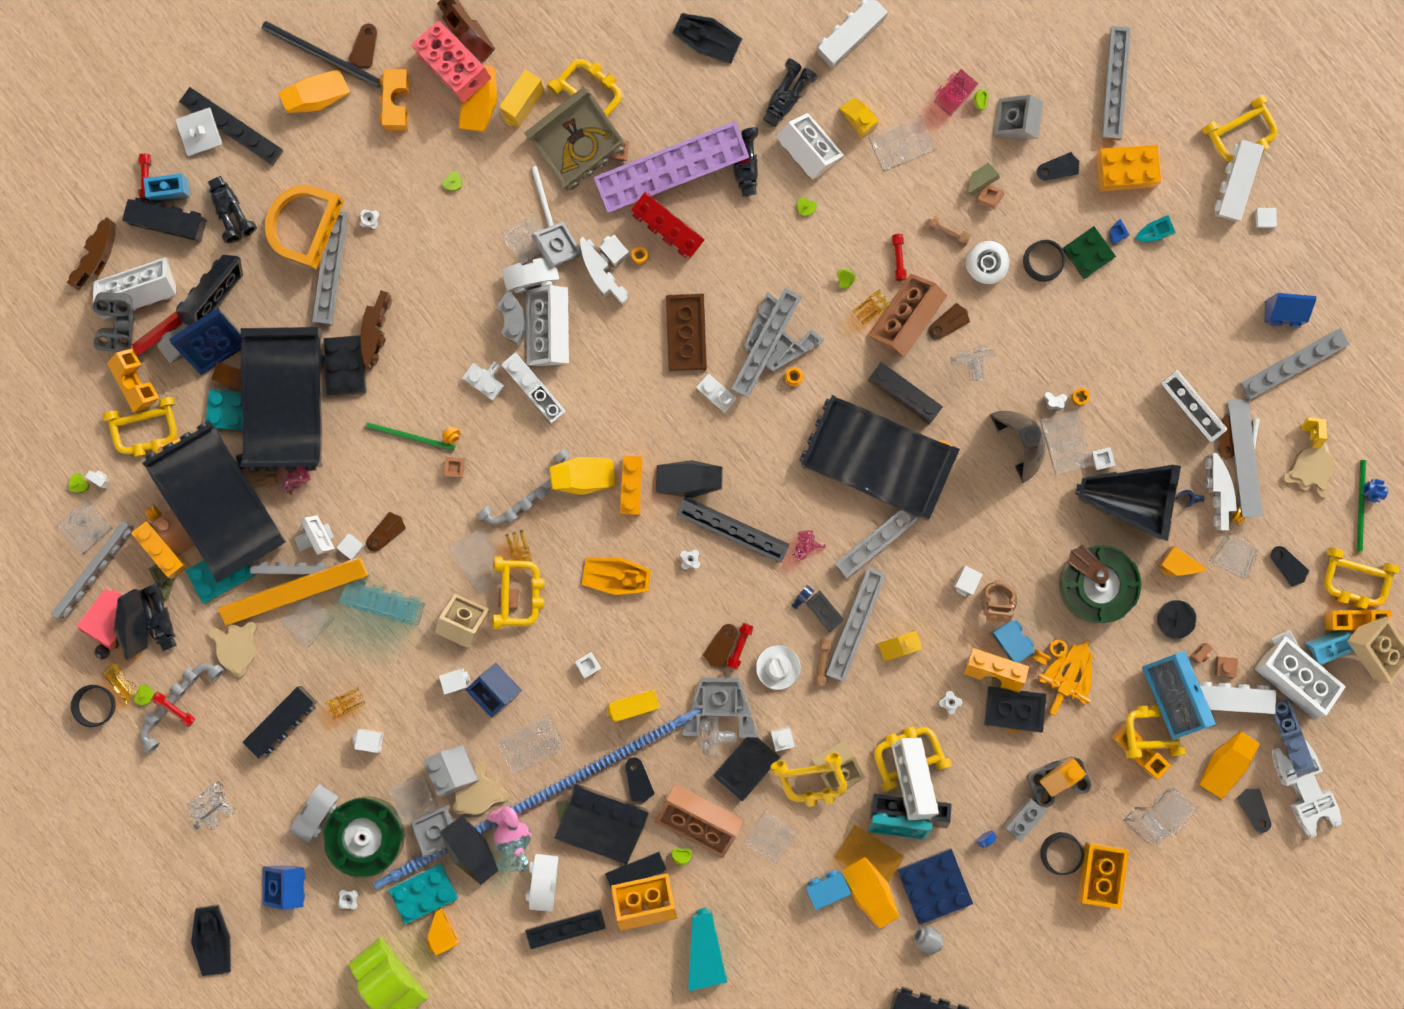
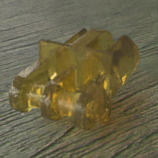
M880 289L852 310L855 314L865 305L869 304L867 308L856 316L858 319L874 310L872 314L861 322L863 325L891 305L885 299L886 296L880 293ZM875 296L879 299L876 302L872 299ZM880 302L884 306L881 309L878 307V304Z
M520 530L523 546L520 544L517 532H512L515 549L513 548L509 533L505 534L512 561L533 562L524 530Z
M358 687L325 702L330 707L329 712H332L333 720L366 704L365 701H362L350 708L347 706L363 698L362 694L346 701L344 700L345 697L358 692ZM337 700L339 705L335 706L334 701ZM340 707L343 711V713L339 714L337 711V709Z

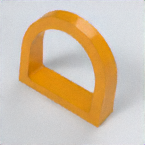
M298 185L285 190L273 201L266 215L265 233L270 246L284 258L317 270L344 199L338 194L310 185ZM300 197H312L328 203L307 255L285 248L279 241L276 230L277 220L282 209L289 202Z

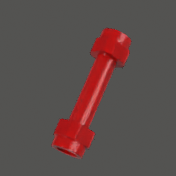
M141 153L138 158V164L141 165V189H138L139 198L150 201L145 195L143 178H149L151 155Z
M903 234L892 235V246L895 247L896 259L895 281L907 280V271L904 269Z
M746 623L740 626L739 631L741 634L732 657L729 656L728 667L737 670L740 666L741 661L739 659L748 635H752L754 626Z
M159 691L150 699L157 706L161 705L178 717L180 722L187 727H190L196 719L190 713H184L166 700V696Z

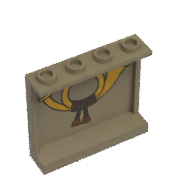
M584 86L524 133L533 142L562 183L561 187L566 190L575 189L579 185V181L592 176L597 167L606 165L610 157L619 155L627 145L591 92Z

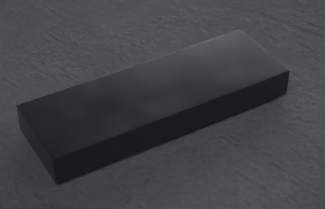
M660 851L608 871L605 875L612 890V885L648 878L666 871V867Z

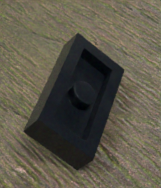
M820 590L805 602L829 632L844 621V618Z

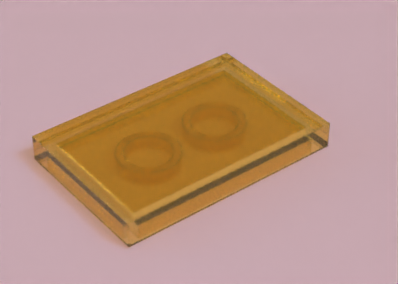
M855 824L836 853L835 858L850 866L861 858L866 857L886 881L889 882L905 856Z

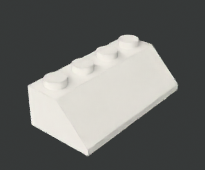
M165 257L94 281L93 302L95 296L100 292L126 293L133 300L134 311L142 306H150L157 301L172 298L176 295V284L167 258ZM103 301L98 302L101 306H107ZM118 303L121 307H127L126 303ZM101 315L103 320L107 318H112V316Z
M548 285L526 290L527 366H557L569 363L568 288Z
M1286 636L1263 656L1255 668L1259 674L1314 720L1328 714L1346 687Z

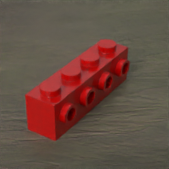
M647 192L643 193L631 209L633 212L632 216L641 223L643 220L648 224L647 228L654 234L660 233L663 236L662 240L669 246L675 245L678 248L677 252L684 258L687 256L691 258L705 241V238Z

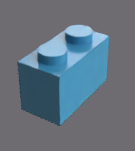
M182 173L143 178L145 195L151 202L190 198L189 182Z
M1011 619L1010 622L1003 623L993 630L991 634L1009 660L1019 663L1035 652L1032 648L1034 644L1028 636L1025 637L1021 632L1023 628L1019 622Z
M836 869L825 873L826 876L821 879L816 877L808 881V885L805 887L815 910L851 895L841 870L836 871Z

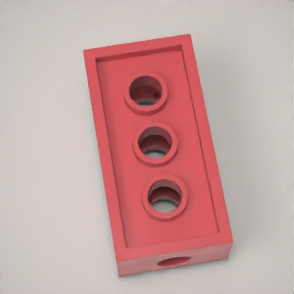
M439 20L411 44L417 56L462 103L492 79L486 68Z

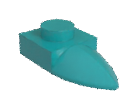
M1164 216L1145 225L1137 234L1136 240L1143 242L1159 241L1176 234L1170 216Z

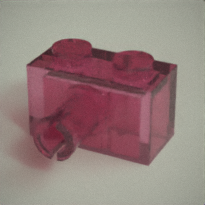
M962 69L958 73L954 71L947 79L949 83L945 87L940 86L935 92L936 98L934 103L950 117L978 85Z

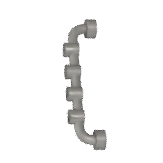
M564 449L553 458L557 463H563L569 460L567 456L570 454ZM550 479L497 518L492 517L490 514L493 511L487 506L476 514L480 521L484 519L492 525H500L505 521H508V523L512 522L518 517L517 512L521 509L524 512L533 506L532 501L536 498L541 500L549 494L547 490L551 488Z
M210 663L199 664L194 670L188 668L182 675L185 680L181 684L177 682L171 686L169 691L172 694L166 700L174 704L177 699L185 694L186 689L199 678L201 672L208 671L207 676L212 681H216L224 673V669L220 665L213 666ZM161 705L157 706L159 709L155 714L149 712L143 719L146 724L141 729L140 738L144 744L142 749L147 754L154 752L160 744L155 738L149 739L148 733L160 722L162 716L168 712Z

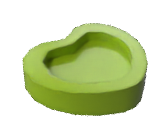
M984 89L978 90L973 97L975 106L979 110L987 108L989 94Z
M451 171L448 178L444 179L442 184L445 189L456 191L461 189L462 179L458 172Z
M801 197L798 200L797 209L801 216H810L816 211L817 204L805 197Z
M844 268L837 271L840 288L846 289L854 283L855 274L851 270Z
M75 473L69 480V489L72 492L83 493L89 489V483L84 480L82 474Z
M140 685L134 701L139 705L151 703L150 699L154 695L152 688L148 685Z
M675 848L672 850L671 857L676 864L684 866L690 862L692 851L688 848Z

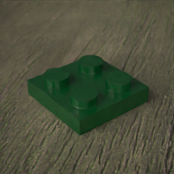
M1095 226L1062 248L1083 279L1116 257Z

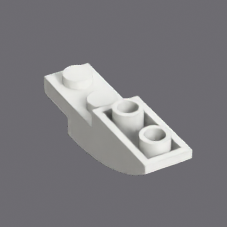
M582 237L580 239L581 251L593 282L604 297L612 293L624 306L629 302L627 297L629 293L623 286L618 287L614 283L616 279L610 272L605 273L609 269L607 264L609 260L603 253L598 254L594 250L596 246L590 239L586 241Z
M516 352L501 364L551 423L566 412Z
M1212 453L1205 460V467L1208 469L1205 486L1208 488V493H1215L1213 497V507L1215 508L1213 526L1215 531L1229 530V512L1236 511L1235 492L1224 462L1218 453Z

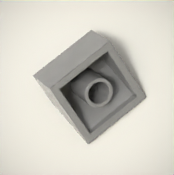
M1032 95L999 98L994 135L1018 140L1038 139L1043 101Z
M464 746L439 752L423 760L437 795L445 798L479 781Z

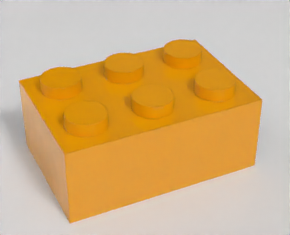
M1158 145L1103 148L1096 154L1099 192L1156 188L1161 183Z
M1085 841L1077 900L1084 904L1121 909L1129 850L1124 847Z

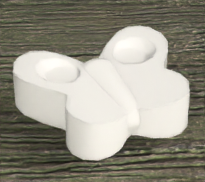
M1047 392L1044 396L1047 409L1063 411L1067 396L1063 394L1054 397L1053 394Z

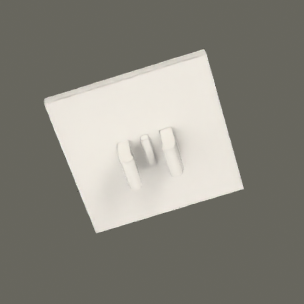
M210 108L176 119L187 156L222 145Z

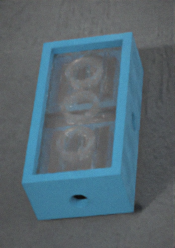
M1185 651L1142 667L1172 740L1216 724Z

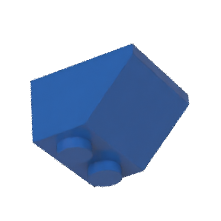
M1277 293L1266 299L1264 322L1271 323V326L1290 324L1289 327L1301 328L1302 325L1309 322L1317 296Z
M263 866L262 905L282 910L304 907V868L298 866Z

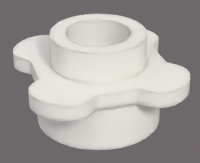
M366 209L362 210L360 226L362 228L371 227L376 229L378 227L377 218L379 217V212L376 210L373 212Z
M697 550L681 552L680 556L683 560L681 566L683 569L686 570L690 567L697 569L700 567V562L698 561L699 552Z
M948 691L946 696L939 701V705L947 709L949 714H954L955 709L962 705V699L957 698L952 691Z
M341 890L339 892V908L356 909L358 906L356 903L358 892L356 890L351 892Z

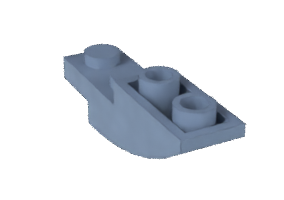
M1290 699L1277 702L1274 716L1296 776L1300 777L1316 772Z

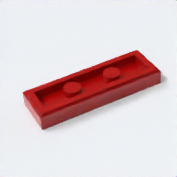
M176 311L132 344L133 351L137 355H141L158 342L165 333L171 332L183 323L178 320Z

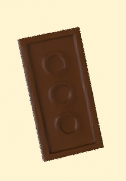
M704 294L666 295L669 371L707 370Z

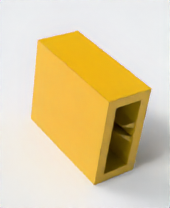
M526 69L499 106L504 121L512 127L515 125L519 128L544 93L541 79Z
M654 688L608 703L609 706L606 710L609 719L613 718V721L616 722L659 709L660 705Z

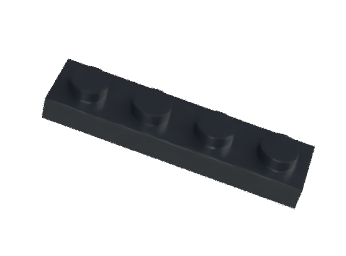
M600 908L528 928L525 932L530 949L606 929V925Z

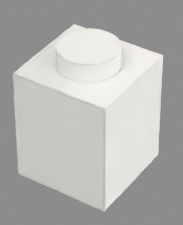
M615 235L612 237L607 236L602 240L600 250L614 267H617L630 256L629 251Z
M963 566L953 587L957 589L956 592L965 597L967 594L973 595L983 574L968 566Z
M464 668L439 676L444 695L467 688L469 686L468 683L471 682L468 671L465 672Z
M790 727L771 731L775 751L794 747Z
M359 729L353 736L354 749L374 753L381 752L384 732Z

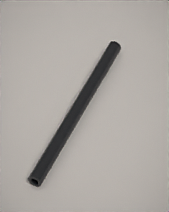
M264 21L262 30L376 88H380V78L268 21Z

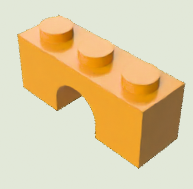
M384 69V75H381L380 83L381 87H383V94H380V105H383L382 112L379 113V122L385 130H408V110L404 106L394 105V99L397 95L409 94L410 75L407 69Z
M133 348L115 353L107 362L133 413L149 409L159 399L151 382L142 384L139 381L137 371L141 363Z
M623 456L621 515L640 516L643 472L642 456Z
M145 521L131 533L168 578L173 579L188 568L180 557L162 540L155 527L148 521Z
M1391 610L1324 611L1325 630H1357L1359 626L1383 617H1389L1391 620Z
M973 648L968 657L964 675L983 680L986 676L996 677L1002 681L1001 687L1019 693L1025 684L1029 666Z
M1122 724L1110 738L1121 749L1127 751L1129 746L1126 724ZM1135 731L1136 742H1143V738ZM1152 749L1141 750L1142 757L1133 758L1149 776L1156 780H1159L1171 767L1158 752Z

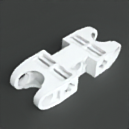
M1306 741L1316 772L1300 777L1296 776L1291 760L1284 756L1279 748L1273 749V763L1281 784L1286 786L1292 784L1299 801L1290 805L1297 822L1310 838L1316 837V824L1321 817L1329 820L1334 828L1340 827L1342 825L1340 810L1332 791H1321L1314 776L1323 772L1309 743Z

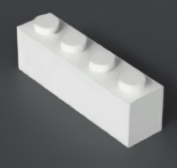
M863 0L855 13L851 12L848 14L845 22L841 26L837 25L831 31L832 35L830 37H825L818 43L817 54L831 69L836 67L887 18L888 12L877 0Z
M1240 140L1237 144L1233 145L1231 151L1233 158L1227 164L1225 170L1227 177L1221 183L1219 191L1222 193L1220 199H1217L1214 205V210L1216 211L1214 216L1236 222L1241 221L1264 149L1263 145L1245 140Z
M1178 370L1161 383L1210 442H1213L1227 431V427Z
M1199 682L1210 710L1275 714L1276 690H1269L1270 686L1257 685V689H1250V685L1238 684V688L1231 687V683H1219V686H1211L1212 682Z
M921 738L900 739L891 746L908 820H928L939 813Z

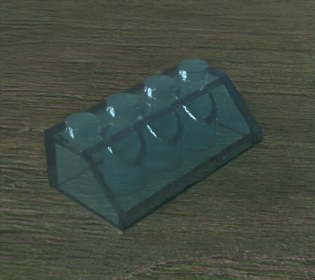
M358 579L347 583L338 601V604L410 625H419L425 606L424 602H420V597L410 595V598L402 596V592L392 590L389 593L384 591L385 587L373 584V587L365 586L366 582Z

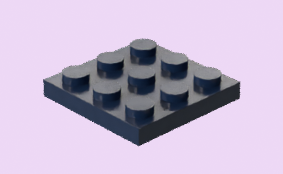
M217 308L169 338V341L200 375H203L214 368L217 362L221 363L241 350L242 337L240 336V331Z
M951 848L897 869L918 925L973 904Z

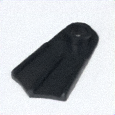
M1069 152L1041 164L1037 168V176L1041 180L1047 181L1078 175L1080 161L1072 152ZM1042 170H1046L1048 175H1043Z
M1283 546L1274 547L1270 553L1271 559L1292 587L1304 583L1310 570ZM1278 551L1281 552L1280 558L1276 557V553Z
M636 757L628 759L625 768L631 801L645 802L655 794L642 761ZM635 762L638 764L637 769H632L630 765Z
M1245 789L1237 797L1239 803L1256 831L1261 833L1269 831L1271 820L1260 789ZM1260 820H1263L1265 822V825L1263 827L1259 826Z

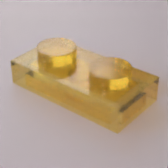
M115 662L108 665L102 675L126 704L133 700L139 692L136 685L126 677L122 668L118 667Z

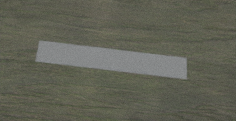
M1248 399L1228 400L1243 517H1261L1263 512Z

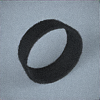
M1040 240L1031 244L1023 256V266L1027 274L1041 282L1051 281L1058 277L1065 264V253L1062 247L1052 240ZM1050 243L1060 251L1063 263L1056 273L1041 275L1033 270L1029 262V255L1036 244Z
M86 685L80 688L71 700V712L74 719L85 727H97L104 724L113 716L116 708L113 694L108 689L98 685ZM93 688L103 689L111 700L109 716L99 723L86 720L79 708L80 699L83 694Z
M1057 832L1044 840L1040 850V857L1043 865L1050 872L1057 875H1069L1080 868L1084 859V853L1080 842L1073 835ZM1059 838L1074 840L1081 850L1078 865L1067 873L1055 871L1047 860L1048 847L1054 840Z

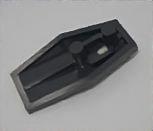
M681 13L672 33L697 53L730 64L742 41L740 36L714 18Z
M694 460L657 465L656 493L694 498L722 490V466Z
M132 589L117 599L114 631L126 660L148 648L147 619L137 589Z
M463 815L439 832L454 864L480 885L499 871L487 840Z
M219 905L197 907L195 909L191 945L202 976L231 972V936Z

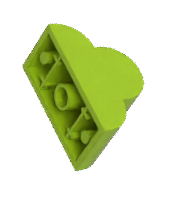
M381 936L349 962L350 969L358 980L357 988L363 999L372 1009H416L429 998Z

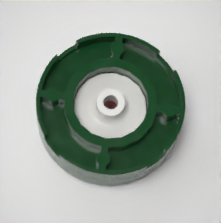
M1105 545L1088 547L1087 549L1108 570L1109 578L1100 587L1098 583H1095L1066 562L1059 579V590L1062 600L1071 613L1084 621L1092 623L1117 621L1125 617L1139 600L1141 593L1139 570L1134 561L1124 554L1123 551L1115 547ZM1099 571L1097 576L1101 579L1104 574L1102 571Z
M372 796L357 797L337 807L329 816L323 831L324 850L329 861L339 871L352 877H371L387 869L399 857L405 841L404 824L397 810L385 800Z

